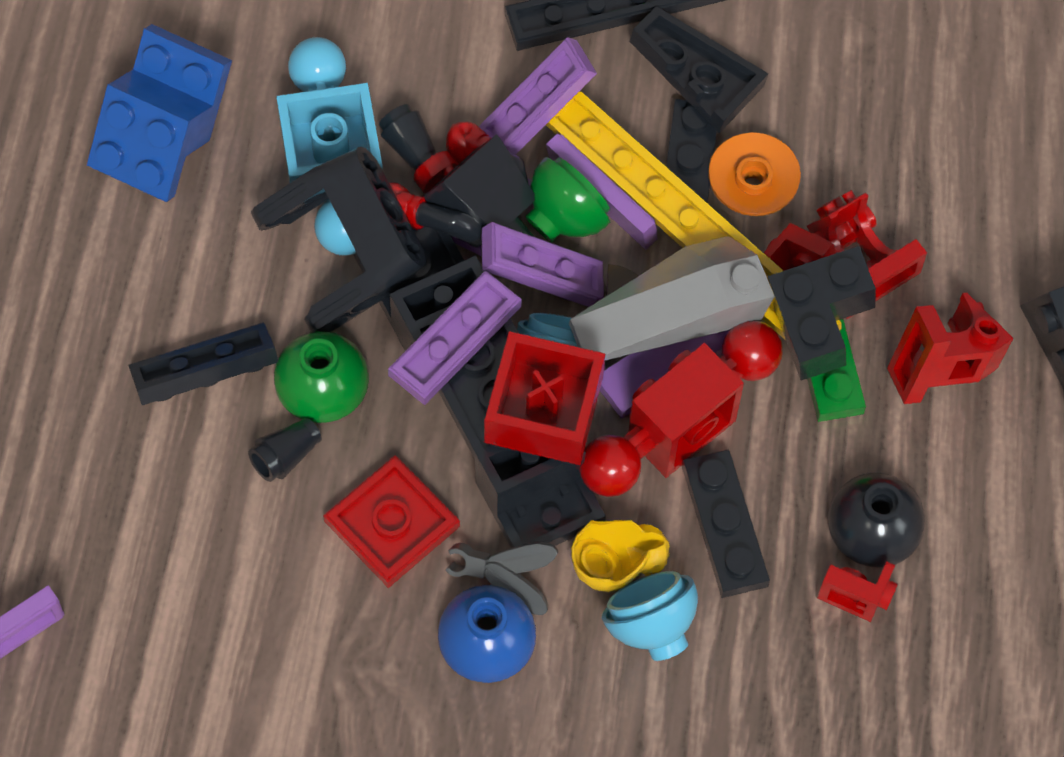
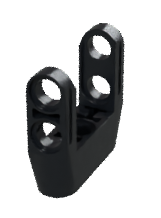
M364 147L353 149L312 168L251 210V215L258 229L263 231L281 224H291L329 199L366 272L311 306L308 315L304 318L310 332H331L390 296L391 293L397 291L426 264L423 248L382 168L371 152Z

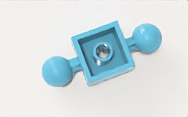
M312 37L303 40L293 49L288 61L290 78L295 86L303 92L276 96L289 182H293L312 168L358 147H364L371 152L382 168L368 83L338 87L346 73V60L341 49L331 40L322 37ZM328 199L320 207L315 217L314 229L316 237L320 244L331 253L344 256L355 254L356 251L333 205Z

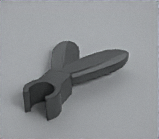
M540 541L531 542L497 552L492 556L489 553L474 550L465 543L453 544L448 550L450 555L460 554L466 562L464 566L452 562L445 569L448 574L455 577L469 575L484 578L485 576L493 586L508 589L519 596L532 614L544 615L547 613L548 603L543 593L519 573L547 566L558 554L556 546Z

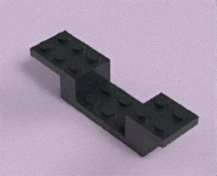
M424 226L421 229H413L425 253L426 264L397 291L379 302L405 351L484 272L476 256L464 261L451 235ZM355 252L353 255L364 273L366 270L358 254ZM510 318L438 392L475 459V482L510 548L539 541L556 546L575 537L591 520L605 521L606 515L593 491L585 485L580 475V467L585 462V451L581 465H576L484 443V419L509 331L518 333Z

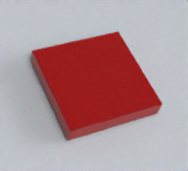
M396 455L323 515L324 522L387 588L391 587L460 527V520Z

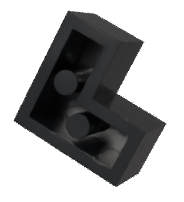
M860 246L768 276L769 284L775 296L772 304L801 381L846 366V347L836 321L876 308V288Z

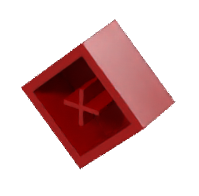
M509 331L484 419V443L581 465L603 380L606 354Z

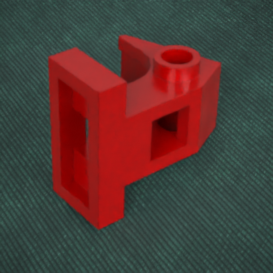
M850 190L842 195L845 203L838 196L816 209L820 218L808 224L807 228L809 232L834 243L837 253L844 251V248L854 242L860 245L871 259L866 264L876 288L877 301L919 275L922 271L927 251L917 239L899 250H893L885 246L872 230L877 225L873 212L866 205L869 197L868 194L864 193L856 197L853 191Z
M967 292L962 293L960 303L953 317H950L947 323L951 332H946L933 305L917 306L887 367L904 404L921 403L928 387L979 382L998 369L1014 338L984 310L981 302H976ZM921 344H922L923 347H924V350H923V351H921V350L919 349L920 346H921Z

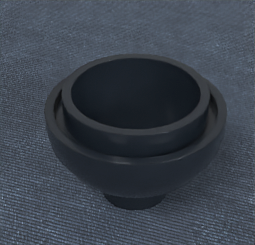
M866 473L849 480L836 493L829 508L828 527L834 543L848 558L865 566L884 567L886 561L896 565L911 556L917 549L924 534L925 514L919 496L906 482L885 473ZM879 502L884 503L888 506L890 513L885 515L879 514L873 510L872 505Z

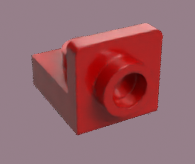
M792 223L778 237L774 238L764 251V254L783 271L837 253L834 243Z
M886 561L877 583L874 584L867 581L864 574L853 568H838L830 564L817 599L871 622L877 607L887 611L896 591L898 583L890 580L895 565Z

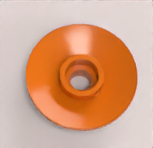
M743 133L729 138L716 149L709 165V182L715 196L727 208L743 215L764 216L783 209L792 201L800 184V166L793 151L781 140L763 133ZM748 178H756L760 181L761 184L752 185L747 183L745 180Z

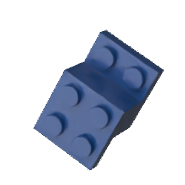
M153 24L144 28L133 70L107 85L87 166L165 202L175 197L186 156L210 141L232 60Z

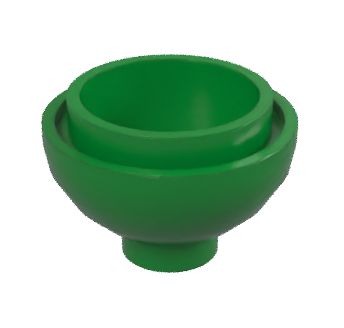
M548 157L540 161L534 170L531 181V189L535 194L534 208L525 216L527 221L540 235L549 242H552L559 234L568 237H586L599 233L611 223L607 216V213L610 211L608 203L577 169L560 157L555 161Z
M329 331L310 332L295 338L279 355L274 370L275 390L282 405L294 416L300 419L309 418L314 423L333 422L352 413L363 401L369 384L368 366L359 348L348 338ZM318 359L326 360L329 363L323 369L311 367V364Z

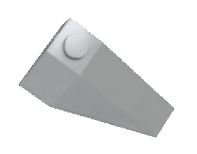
M727 236L685 246L571 318L569 326L578 347L605 353V360L730 330L747 321H761L775 296L758 255Z

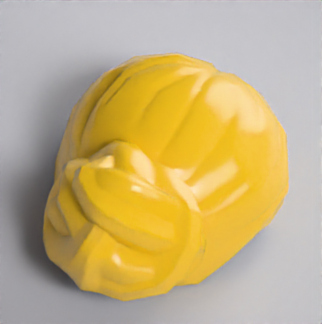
M591 520L577 533L571 546V557L574 570L582 582L594 590L610 592L627 586L640 573L649 576L662 571L667 565L670 546L662 531L652 525H637L632 520Z

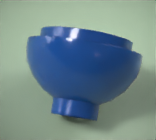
M493 585L472 587L453 598L444 610L438 626L439 648L447 664L464 678L482 683L502 681L518 673L531 658L536 644L535 621L525 602L510 590ZM491 617L496 621L497 626L491 630H483L477 624L481 618Z

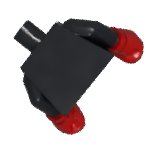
M462 121L452 124L446 137V149L459 164L422 197L410 194L405 187L397 182L389 183L412 229H421L423 226L463 240L476 248L482 245V228L491 222L533 236L518 217L535 201V194L529 186L523 159L509 152L497 134L491 138L475 123Z

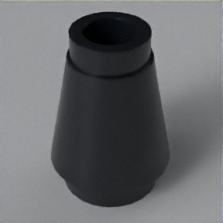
M409 104L393 109L380 120L379 126L383 130L381 137L415 172L427 159L436 154L420 112L417 110L413 111Z
M304 418L299 422L256 439L255 446L248 451L249 459L258 474L266 481L271 482L276 478L284 479L315 445L321 442L322 437L317 426L309 418Z

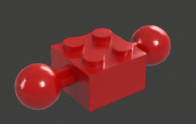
M757 320L747 321L733 327L726 334L722 344L721 358L706 343H703L692 353L689 350L680 353L671 362L668 372L657 381L653 378L647 380L634 392L629 432L625 436L603 435L587 444L584 450L586 453L585 462L580 467V475L585 485L591 491L601 496L614 497L628 492L638 481L641 472V459L644 456L665 478L670 476L682 466L683 460L692 458L736 422L744 386L742 380L758 381L767 378L775 372L783 355V346L778 333L764 322Z

